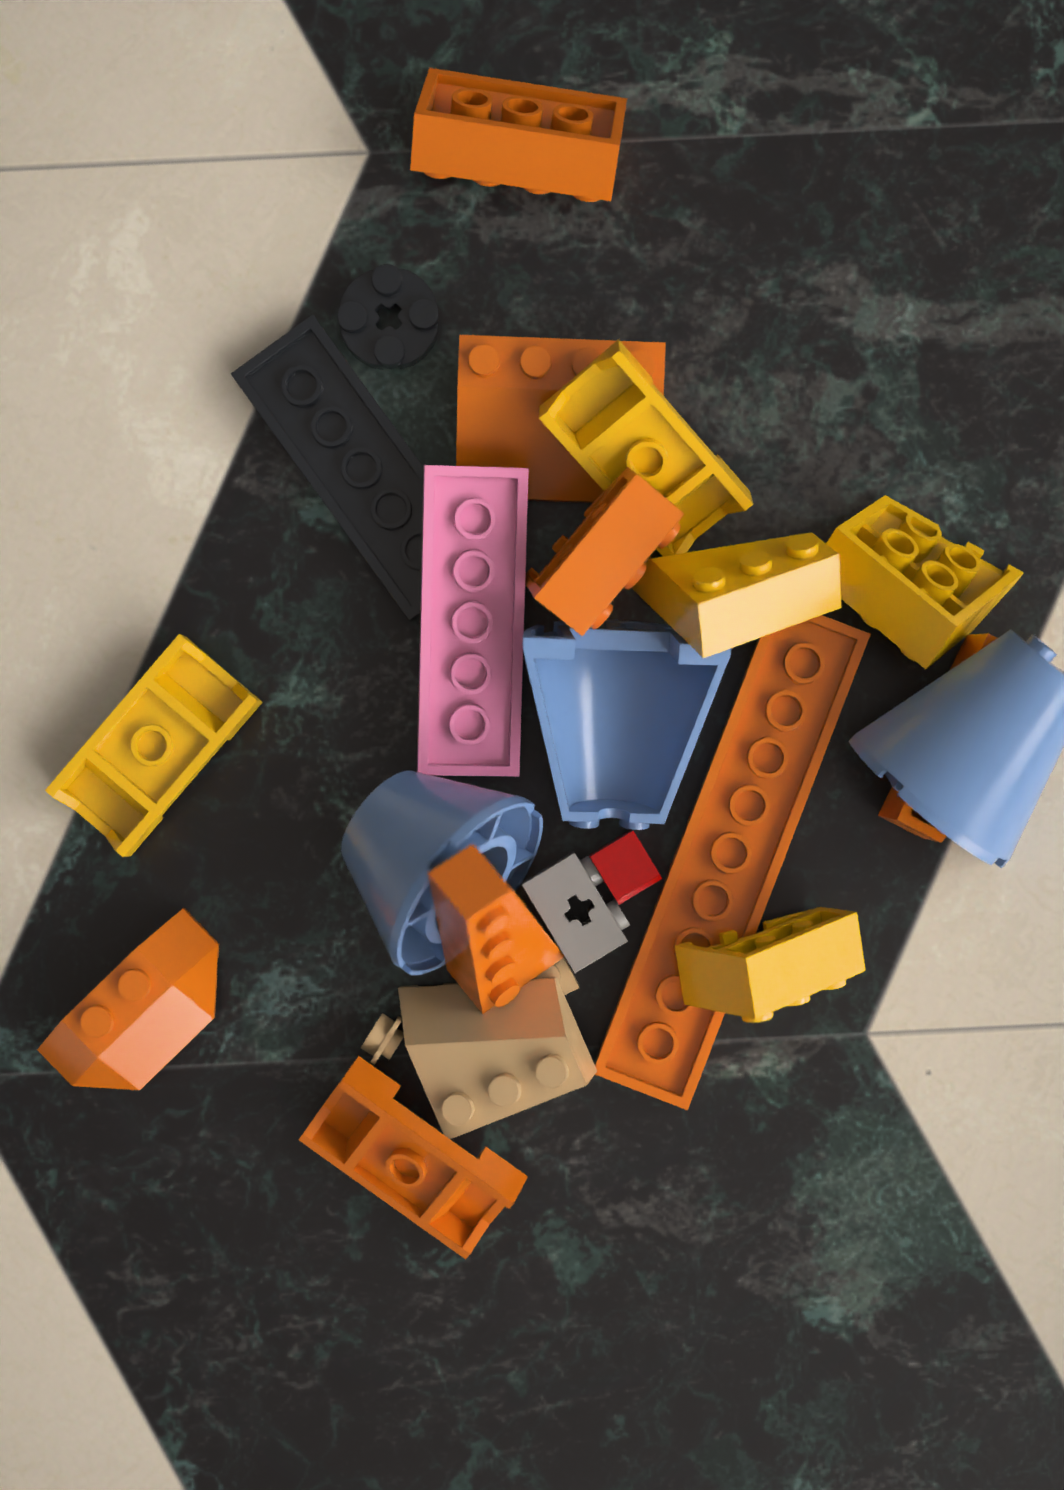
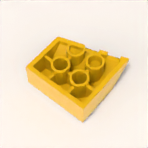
M886 495L836 527L826 543L839 554L841 599L860 614L866 624L878 629L896 644L907 658L916 661L924 669L930 667L969 635L1024 574V572L1009 564L1002 571L981 559L984 550L970 542L962 546L943 538L938 524Z
M812 532L650 558L645 563L647 565L645 573L632 587L702 658L841 608L839 554Z

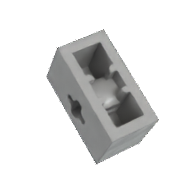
M573 851L523 881L522 886L574 973L628 942L622 930L630 926L615 899L607 904L603 901L596 886L604 881L589 856L579 861ZM574 895L581 902L587 899L592 901V905L587 908L590 918L582 923L577 916L568 919L565 915L570 909L568 899Z

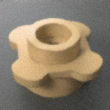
M382 1013L363 1043L361 1049L373 1056L370 1061L372 1064L375 1065L380 1055L390 1060L402 1041L404 1032L397 1029L402 1021L400 1016L394 1021Z

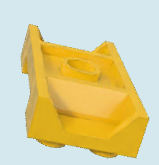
M619 339L539 406V419L603 491L629 467L684 513L683 517L678 521L681 527L675 538L665 548H656L662 556L687 553L695 539L724 516L746 511L753 505L749 489L718 454L715 456L655 387L652 377Z
M178 634L45 791L56 800L74 809L100 831L122 857L132 856L164 818L162 815L221 746L227 740L233 738L263 702L186 636Z

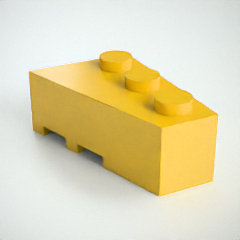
M817 907L764 921V931L739 939L735 930L719 933L720 944L699 947L694 946L691 942L674 945L684 1005L741 1016L742 1021L747 1023L769 1020L773 1017L774 1011L785 1006L805 1004L810 1001V995L821 990L841 988L846 985V979L866 971L857 912L826 907Z

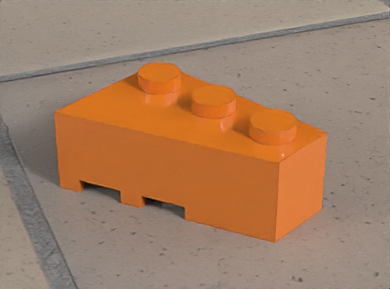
M627 467L584 512L585 520L568 539L562 535L552 545V549L557 554L540 573L532 567L525 574V585L537 601L583 636L590 627L595 630L606 621L613 610L611 602L623 587L628 590L641 579L647 568L644 562L657 547L659 549L665 548L675 538L681 527L678 521L683 517L684 513L637 473Z

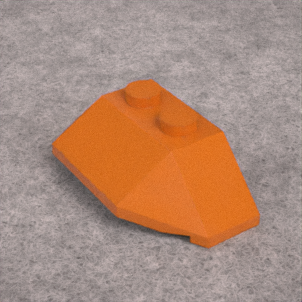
M182 908L133 950L66 1015L37 1050L71 1086L141 1090L215 1018L219 943L185 908Z

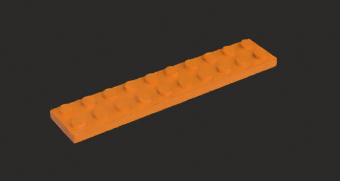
M821 615L758 638L594 1065L597 1069L595 1075L688 1110L725 1013L684 1005L674 945L691 942L694 946L699 947L720 944L719 933L731 930L737 931L738 939L756 934L868 643L870 633Z

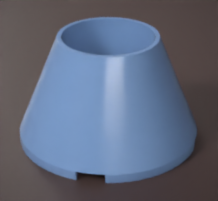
M403 771L393 775L380 784L364 800L347 826L342 840L341 854L383 943L396 966L402 968L410 975H421L434 971L446 964L428 873L472 843L513 892L517 891L532 865L542 837L543 818L534 809L535 805L524 797L415 771Z

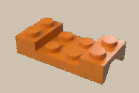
M358 1056L299 1138V1141L461 1257L467 1259L491 1222L504 1207L510 1209L514 1204L528 1176L486 1146L477 1157H474L394 1100L393 1097L401 1085Z

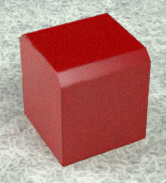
M631 829L588 855L618 905L662 879L635 832Z

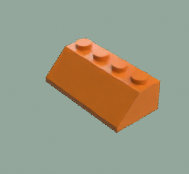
M429 68L414 113L410 170L424 172L427 176L436 179L449 177L470 179L479 185L488 187L500 184L521 187L533 194L554 192L573 195L576 199L584 202L611 201L627 98Z

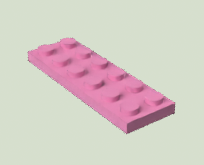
M424 465L417 772L441 776H520L523 675L522 637L524 632L529 468Z

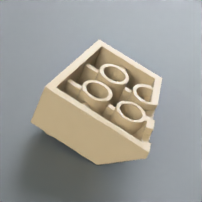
M557 977L532 979L520 988V992L511 1002L502 1007L494 1006L484 1014L479 1011L458 983H444L437 986L418 987V985L398 987L405 1046L440 1128L449 1139L588 1085L597 1072Z

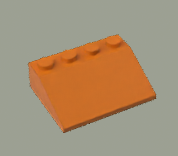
M459 335L456 466L529 468L528 501L593 503L604 492L603 489L539 419V406L616 341ZM621 341L652 377L653 384L664 396L666 342Z

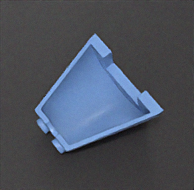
M606 619L597 629L593 630L590 627L583 636L578 634L564 621H554L553 632L544 633V626L535 625L526 629L523 632L522 648L562 820L569 821L571 826L585 829L598 827L600 819L618 818L621 827L631 830H644L649 828V824H665L731 656V648L702 658L670 625L640 621Z
M1009 630L857 732L849 740V743L878 777L882 778L886 775L892 787L899 792L897 795L924 819L975 857L989 865L995 862L999 868H1003L1011 859L1064 748V671L1051 663L1057 654L1035 635L1032 634L1025 641L1014 631Z

